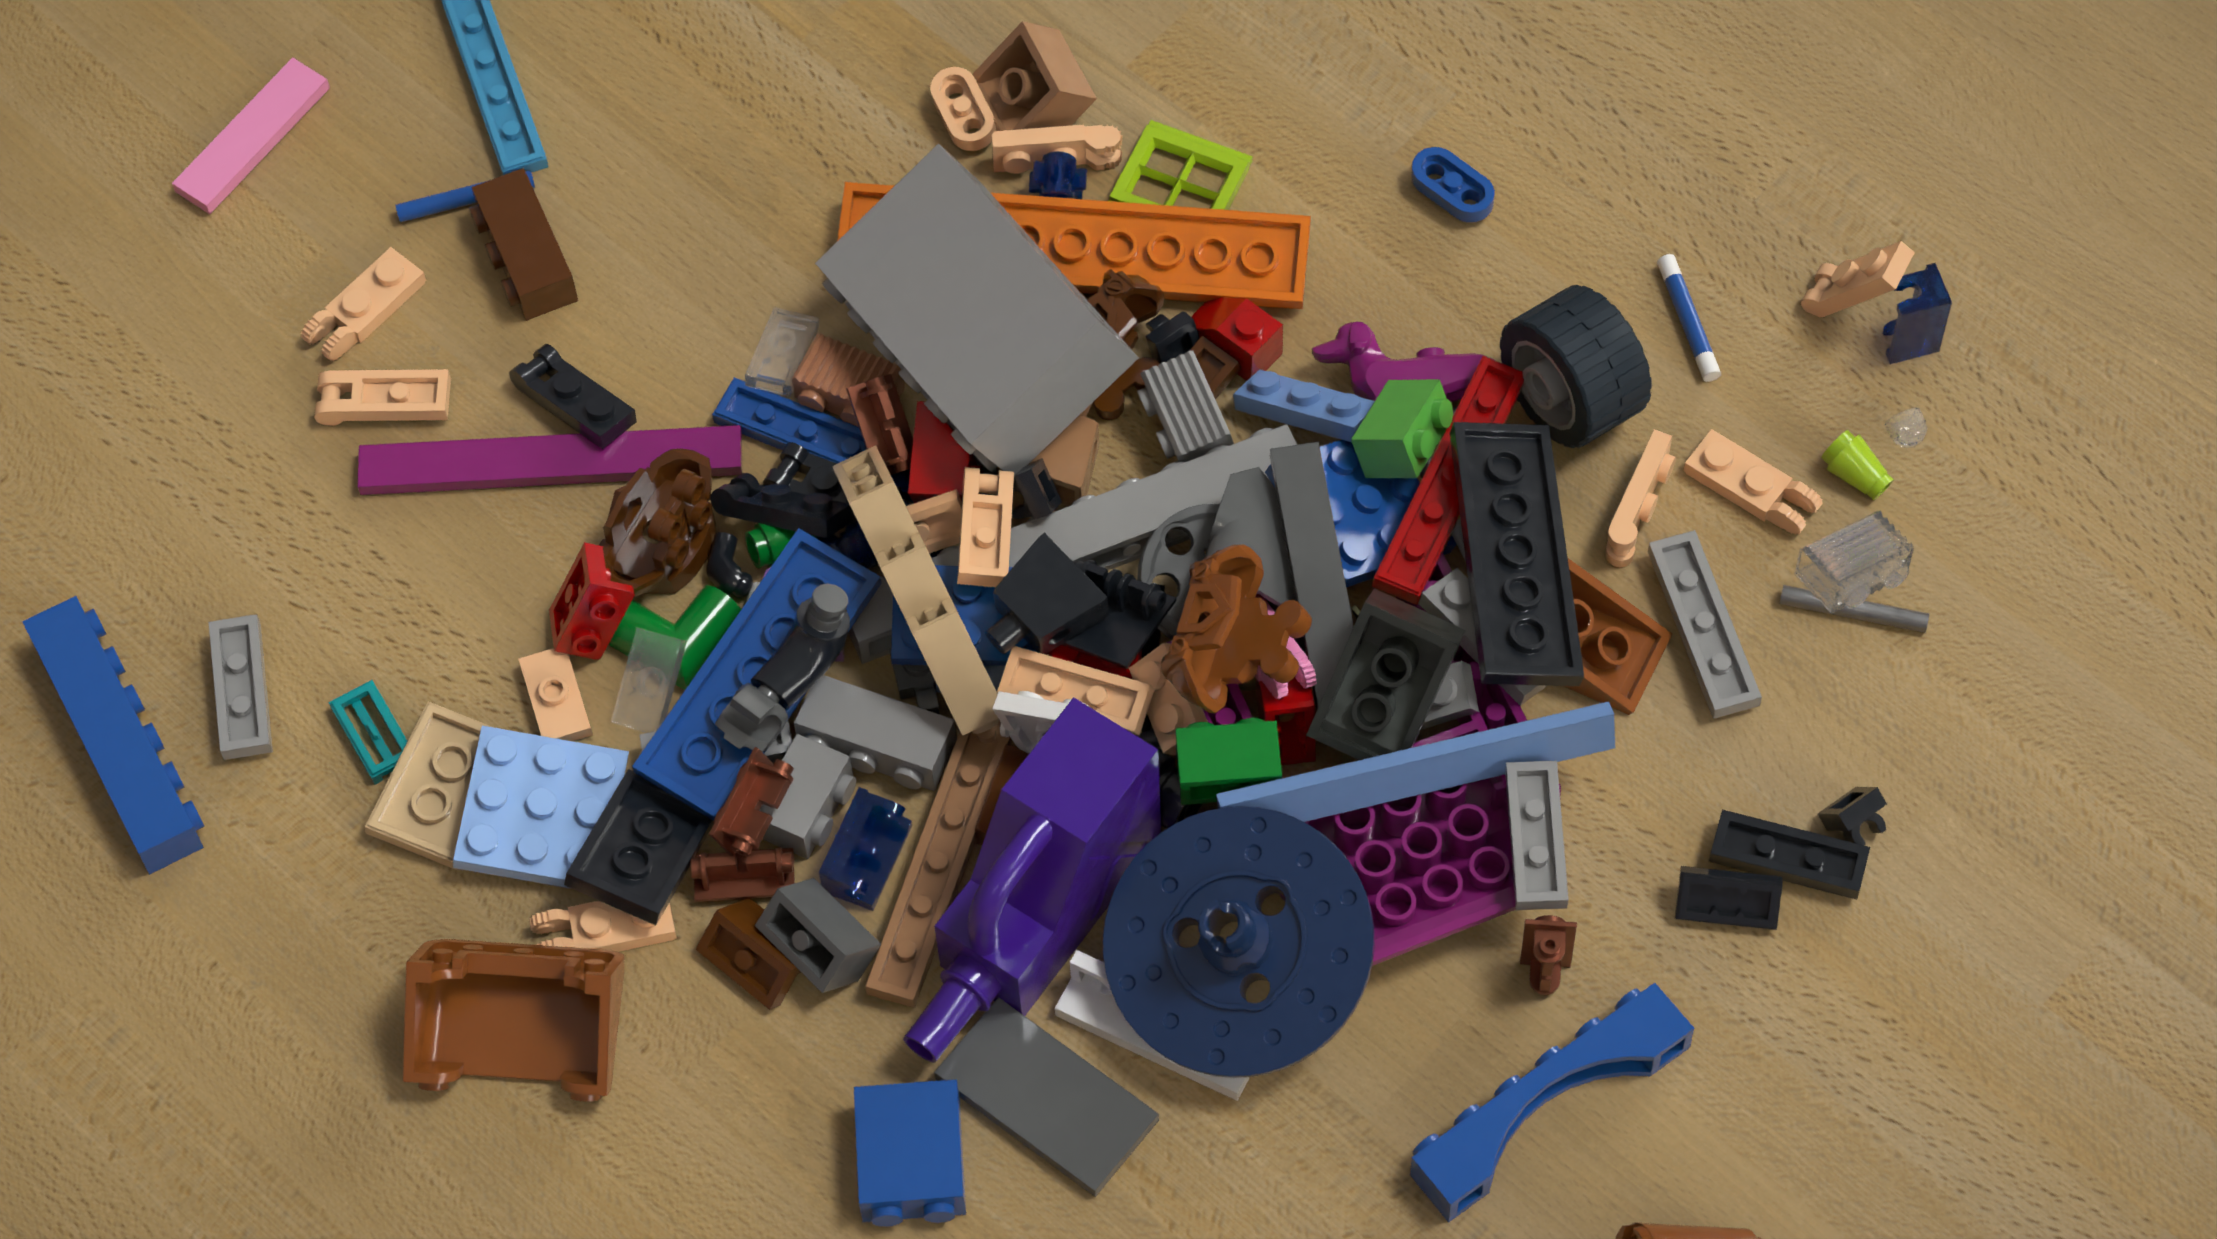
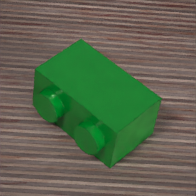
M1247 718L1238 721L1236 724L1214 725L1209 722H1196L1188 725L1186 728H1175L1181 805L1217 802L1216 794L1282 779L1277 721Z

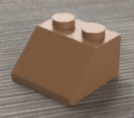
M1022 21L972 74L992 111L996 131L1070 126L1097 99L1061 31Z

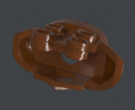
M1110 269L1104 273L1103 284L1098 288L1097 293L1087 299V301L1123 341L1133 349L1139 340L1138 333L1134 328L1138 323L1158 314L1164 304V293L1157 285H1151L1139 275H1127L1123 271L1115 273ZM1150 357L1136 360L1093 402L1098 416L1104 420H1114L1120 417L1124 411L1125 404L1123 393L1133 386L1137 390L1145 388L1140 373L1144 370H1149L1153 366H1158L1159 362Z
M683 448L670 449L650 463V468L647 467L646 470L639 468L625 486L615 490L608 519L603 527L605 539L600 542L599 546H603L605 566L611 572L610 581L633 586L634 598L641 594L676 593L697 575L706 562L711 551L714 535L716 534V521L712 511V503L708 502L711 498L712 470L708 457L693 450ZM648 525V537L658 541L657 544L650 543L643 537L644 530Z

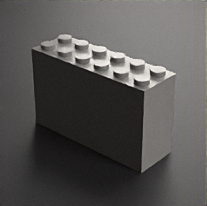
M939 143L815 263L827 277L822 283L825 289L839 303L842 304L844 302L850 309L847 314L865 333H871L876 339L872 342L874 346L891 363L895 362L901 368L898 372L899 375L918 394L921 392L925 396L927 401L924 404L943 424L946 422L954 430L951 435L958 444L970 455L973 453L991 472L999 467L1003 471L1014 472V475L1018 473L1139 358L985 186Z

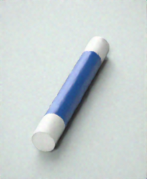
M1673 254L1664 255L1657 260V264L1703 380L1705 382L1714 381L1721 376V371L1675 256Z

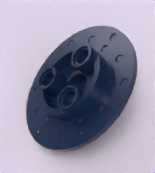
M1245 806L1225 807L1190 816L1172 825L1151 840L1134 857L1120 878L1109 903L1103 933V958L1110 990L1117 1006L1134 1031L1151 1048L1182 1067L1207 1075L1229 1078L1254 1077L1286 1069L1308 1058L1331 1041L1352 1016L1363 996L1370 977L1375 947L1374 922L1367 893L1358 874L1340 849L1324 834L1293 816L1279 811ZM1282 894L1285 896V906L1281 912L1273 916L1262 914V903L1269 895ZM1238 922L1236 931L1226 937V940L1220 936V932L1226 924ZM1197 925L1200 933L1198 943L1190 948L1181 947L1179 945L1181 932L1189 926ZM1258 980L1268 981L1270 991L1266 999L1259 1003H1250L1246 1000V992L1250 984Z

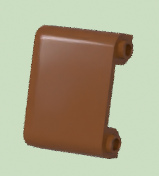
M438 939L423 943L406 961L403 1082L418 1083V1087L423 1090L441 1091L448 1089L449 1082L458 1080L462 1075L561 1081V1089L570 1092V1098L576 1101H597L601 1099V1096H607L612 1088L624 980V954L604 949L457 939Z

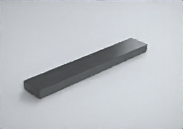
M1319 442L1271 448L1269 456L1296 601L1312 617L1311 627L1303 636L1306 655L1315 669L1317 684L1312 687L1316 709H1318L1354 625Z

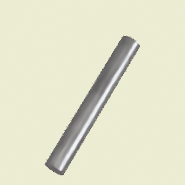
M1783 585L1780 604L1924 633H1926L1929 613Z

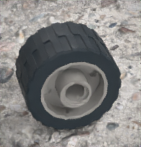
M1571 285L1509 321L1502 330V337H1500L1501 362L1522 371L1523 378L1525 379L1517 401L1521 404L1530 420L1536 425H1549L1550 437L1558 444H1564V446L1569 448L1583 447L1643 411L1650 401L1652 378L1650 377L1648 360L1644 355L1640 341L1637 339L1629 322L1625 320L1617 307L1611 304L1601 293L1595 292L1589 287Z

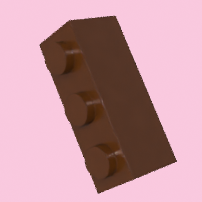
M521 168L471 187L476 205L470 207L469 212L478 234L487 231L491 242L485 244V248L494 270L503 268L507 278L501 280V284L509 305L512 307L519 304L527 321L579 301L573 276L525 169Z

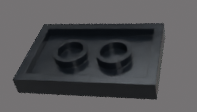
M628 769L567 871L564 886L653 925H657L689 869L691 859L695 858L714 825V821Z

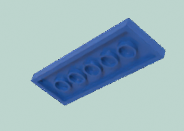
M798 528L632 766L634 773L714 821L717 812L725 805L736 784L740 768L748 761L753 751L747 747L738 749L724 739L725 732L715 725L722 711L728 706L736 691L746 683L751 684L750 680L778 649L794 623L797 609L802 602L811 598L816 587L828 583L834 584L846 592L848 596L846 610L850 617V630L881 586V577ZM805 692L789 708L785 709L788 715V719L790 718V716L792 715V713L794 712V710L796 709V707L801 702V700L807 692Z

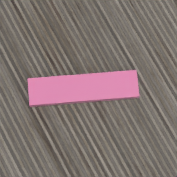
M292 57L173 181L172 185L175 192L208 214H211L330 89L328 80Z

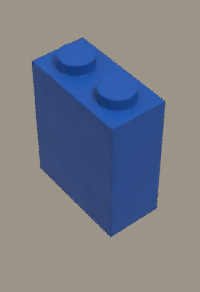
M957 1079L854 1087L858 1195L862 1221H872L874 1225L887 1227L898 1225L903 1222V1219L924 1218L928 1222L942 1223L953 1220L955 1215H966L961 1111Z

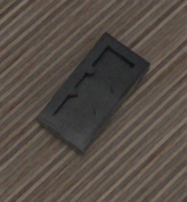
M1681 866L1675 919L1777 930L1783 879L1781 876Z

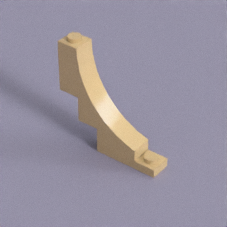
M876 445L832 466L962 736L971 731L973 734H979L993 728L999 722V718L992 709L998 695Z

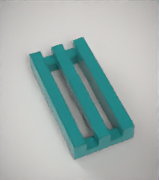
M370 680L328 703L371 780L376 785L383 781V776L392 773L408 740L373 680ZM369 695L401 750L400 753L392 755L360 699ZM352 705L381 755L383 762L377 765L374 763L343 708Z

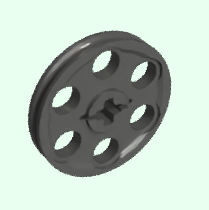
M1220 504L1195 505L1170 516L1152 533L1141 553L1137 580L1151 584L1155 577L1167 575L1176 582L1178 591L1176 595L1177 601L1157 627L1171 640L1177 635L1176 631L1190 588V565L1202 561L1206 556L1204 551L1207 553L1210 544L1208 539ZM1179 529L1187 533L1191 541L1188 553L1176 555L1168 550L1165 544V537L1168 531ZM1266 599L1275 612L1278 606Z

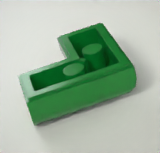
M705 585L673 624L635 600H632L608 645L686 690L735 620L741 608L729 595L720 589Z

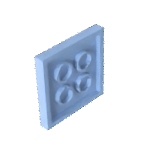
M482 725L453 858V868L569 888L564 886L566 873L626 773L629 751Z

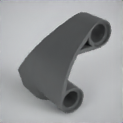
M1260 467L1230 474L1208 539L1210 544L1205 557L1228 546L1244 544L1252 548L1262 561L1264 575L1257 594L1278 607L1285 601H1296L1276 488ZM1303 636L1294 638L1306 654Z

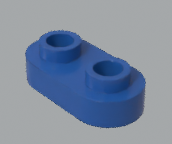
M1441 147L1426 148L1415 156L1412 162L1411 177L1418 191L1452 216L1464 222H1478L1485 219L1491 213L1494 206L1495 191L1492 183L1485 176L1449 150ZM1431 174H1438L1441 176V178L1431 179L1428 176ZM1474 200L1477 204H1466L1464 201Z

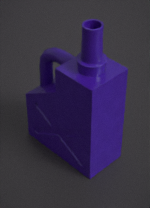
M1073 697L1001 789L972 876L934 925L940 967L945 969L940 973L943 984L903 1037L906 1045L914 1053L926 1061L935 1063L977 1010L988 1011L990 1003L992 1001L995 1002L998 997L1025 1016L1107 909L1120 878L1134 857L1161 833L1159 758L1157 748Z

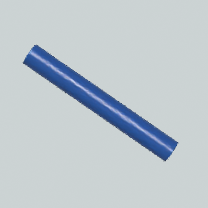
M527 170L526 174L532 187L535 188L531 170ZM481 183L396 204L399 221L401 223L474 204L475 199L471 187Z

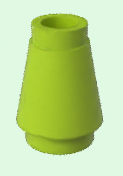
M1849 430L1843 432L1821 456L1828 464L1826 470L1865 495H1868L1873 500H1876L1894 481L1862 436L1859 434L1855 437Z

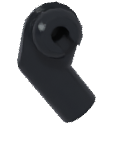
M718 532L714 535L706 567L708 579L727 595L732 593L738 598L745 597L752 588L753 579L749 573L742 572L741 567L733 561L738 539L732 534Z

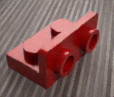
M584 542L549 609L553 646L556 652L594 660L601 659L635 596L633 586L610 581L611 572L605 566L603 546Z

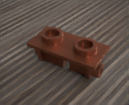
M892 374L879 376L846 388L866 450L876 445L890 475L910 469L913 437Z
M754 747L748 761L740 768L736 784L725 805L717 812L714 826L709 833L731 856L738 853L748 857L752 850H758L773 819L770 814L759 811L762 804L778 809L794 780L791 776L794 768L790 764L776 759L773 764L757 747Z
M794 849L752 850L748 857L738 853L731 856L727 852L697 854L694 859H691L695 902L773 897L778 888L795 883Z
M1553 915L1540 916L1535 920L1525 919L1520 964L1530 965V985L1538 994L1549 995L1554 993L1560 985L1561 967L1571 968L1577 922H1565L1563 918Z

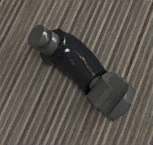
M828 583L821 584L815 588L811 598L802 602L797 609L794 623L784 641L750 680L751 684L746 683L736 691L731 702L716 720L715 725L725 732L724 739L738 749L747 747L753 750L754 747H757L762 752L766 751L786 724L788 715L785 709L789 708L826 673L844 649L850 627V617L846 610L848 596L842 588Z

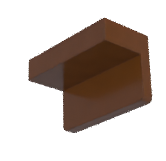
M744 899L715 911L695 950L771 1010L782 1004L797 974L801 973V971L755 927L764 909L752 899Z

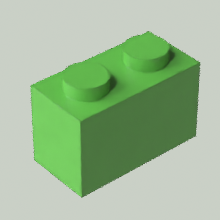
M1440 379L1387 381L1351 439L1365 478H1418L1453 420L1452 404L1446 398Z

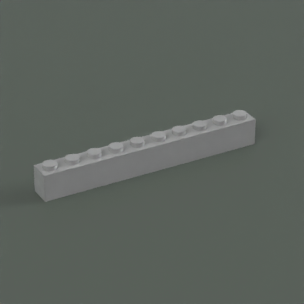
M1287 424L1275 429L1264 428L1256 431L1248 439L1230 446L1225 444L1218 445L1196 459L1188 462H1173L1151 476L1143 479H1128L1119 484L1116 489L1098 496H1083L1074 501L1071 506L1036 520L1031 517L1026 523L1011 528L1009 567H1014L1044 532L1075 564L1078 561L1085 563L1090 559L1095 561L1098 566L1111 570L1140 559L1143 548L1152 533L1170 516L1195 505L1220 504L1230 474L1260 467L1265 474L1266 469L1271 464L1269 456L1271 448L1297 445ZM1173 529L1166 534L1165 544L1169 548L1190 540V538L1183 530ZM951 546L939 552L936 557L932 558L934 565L958 566L959 546ZM885 576L881 577V586L848 632L862 664L890 654L889 649L892 648L893 593Z

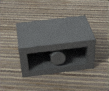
M815 878L778 888L755 924V927L822 993L858 982L882 945Z

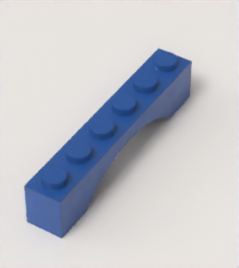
M1653 983L1642 992L1639 989H1633L1628 992L1615 1005L1616 1011L1602 1021L1598 1017L1589 1020L1576 1032V1039L1563 1049H1560L1558 1046L1552 1047L1539 1057L1534 1065L1536 1068L1522 1078L1518 1075L1510 1077L1496 1089L1495 1097L1481 1108L1477 1104L1468 1107L1455 1119L1453 1123L1455 1126L1440 1137L1434 1133L1426 1137L1413 1150L1414 1156L1411 1158L1410 1176L1448 1222L1490 1193L1495 1169L1507 1143L1522 1123L1544 1103L1568 1089L1594 1080L1619 1076H1652L1690 1048L1694 1027L1656 983Z

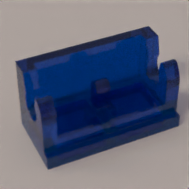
M1936 263L1926 265L1925 270L1903 275L1897 288L1894 290L1903 291L1908 287L1915 288L1912 299L1909 298L1897 304V319L1888 322L1883 328L1882 334L1884 336L1893 335L1891 346L1886 349V356L1890 364L1940 351L1952 301Z
M861 787L858 788L819 870L821 885L833 897L874 911L913 827L912 820L902 816L905 811L902 805L869 793L868 790Z

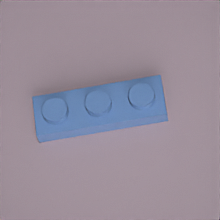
M1258 370L1233 393L1235 410L1351 442L1353 435L1375 402L1358 397L1352 393L1339 392L1318 386L1312 382H1303L1278 375L1275 372Z

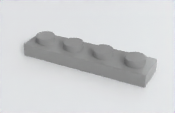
M1696 531L1650 542L1648 546L1649 557L1713 719L1760 706L1762 696Z

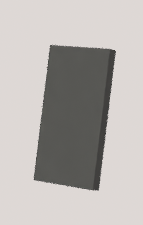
M999 997L934 1072L937 1081L957 1079L961 1099L1094 1197L1099 1194L1159 1121V1113Z

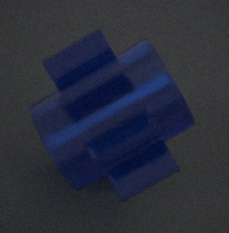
M1059 151L1047 153L1043 156L1042 162L1034 161L1033 171L1030 172L1029 193H1040L1039 196L1082 199L1083 190H1086L1087 169H1076V158L1069 153Z

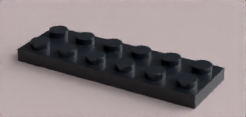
M1454 422L1450 430V441L1481 684L1580 686L1584 678V670L1549 425Z

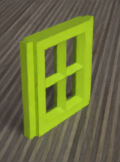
M1150 120L1109 196V201L1161 205L1131 194L1140 176L1143 175L1173 186L1164 205L1173 206L1182 189L1212 200L1213 203L1210 209L1229 210L1249 171L1253 156ZM1155 148L1187 159L1177 178L1146 167ZM1195 162L1227 174L1218 193L1186 181Z

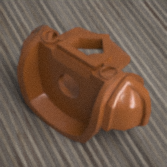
M1235 544L1222 550H1217L1202 561L1192 563L1189 568L1191 576L1190 588L1176 631L1177 635L1173 637L1169 651L1161 661V672L1165 678L1171 682L1183 698L1201 707L1208 713H1216L1225 706L1228 693L1227 684H1244L1249 682L1256 675L1259 665L1269 678L1274 679L1278 683H1287L1292 680L1299 670V662L1286 646L1289 637L1300 638L1309 631L1312 617L1298 601L1289 600L1283 602L1277 608L1274 615H1268L1267 603L1261 598H1255L1264 575L1261 558L1252 548L1244 544ZM1204 613L1207 618L1201 623H1197L1199 616Z

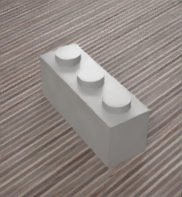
M825 675L809 689L794 722L796 734L850 756L851 765L854 769L868 774L877 771L893 777L897 783L910 789L923 787L932 791L936 790L957 740L954 719Z

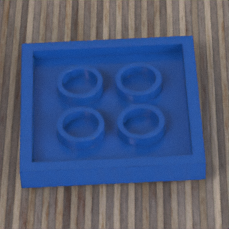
M1339 440L1320 446L1345 583L1346 587L1374 578L1420 482L1417 478H1365L1352 442ZM1270 464L1266 469L1265 474L1275 487L1272 467ZM1452 535L1443 551L1444 555L1451 553L1457 545Z

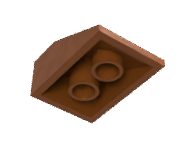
M1568 558L1584 678L1580 686L1564 687L1600 703L1609 702L1612 708L1630 715L1634 713L1672 633Z

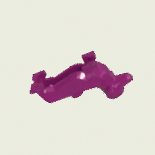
M1357 321L1340 327L1334 340L1312 348V354L1319 362L1347 364L1354 394L1372 401L1377 399L1388 380L1440 379L1446 398L1451 403L1461 400L1482 356L1487 357L1486 355L1476 353L1445 355V351L1442 348L1430 347L1419 350L1416 353V358L1390 359L1381 352L1376 337L1368 325Z

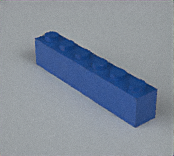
M74 596L22 621L149 875L204 848L196 831L205 826L192 800L184 804L180 801L176 792L185 787L172 761L162 765L157 752L165 748L152 722L142 726L137 714L145 711V708L134 686L131 684L125 688L122 687L117 676L126 671L114 647L111 646L104 650L98 638L107 634L94 608L84 612L77 596Z

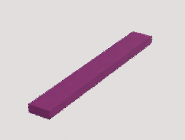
M740 425L625 431L604 449H601L582 434L359 445L358 490L360 495L629 481L639 468L646 470L647 467L650 468V463L661 454L670 449L680 448L693 450L710 459L712 477L742 474V431Z

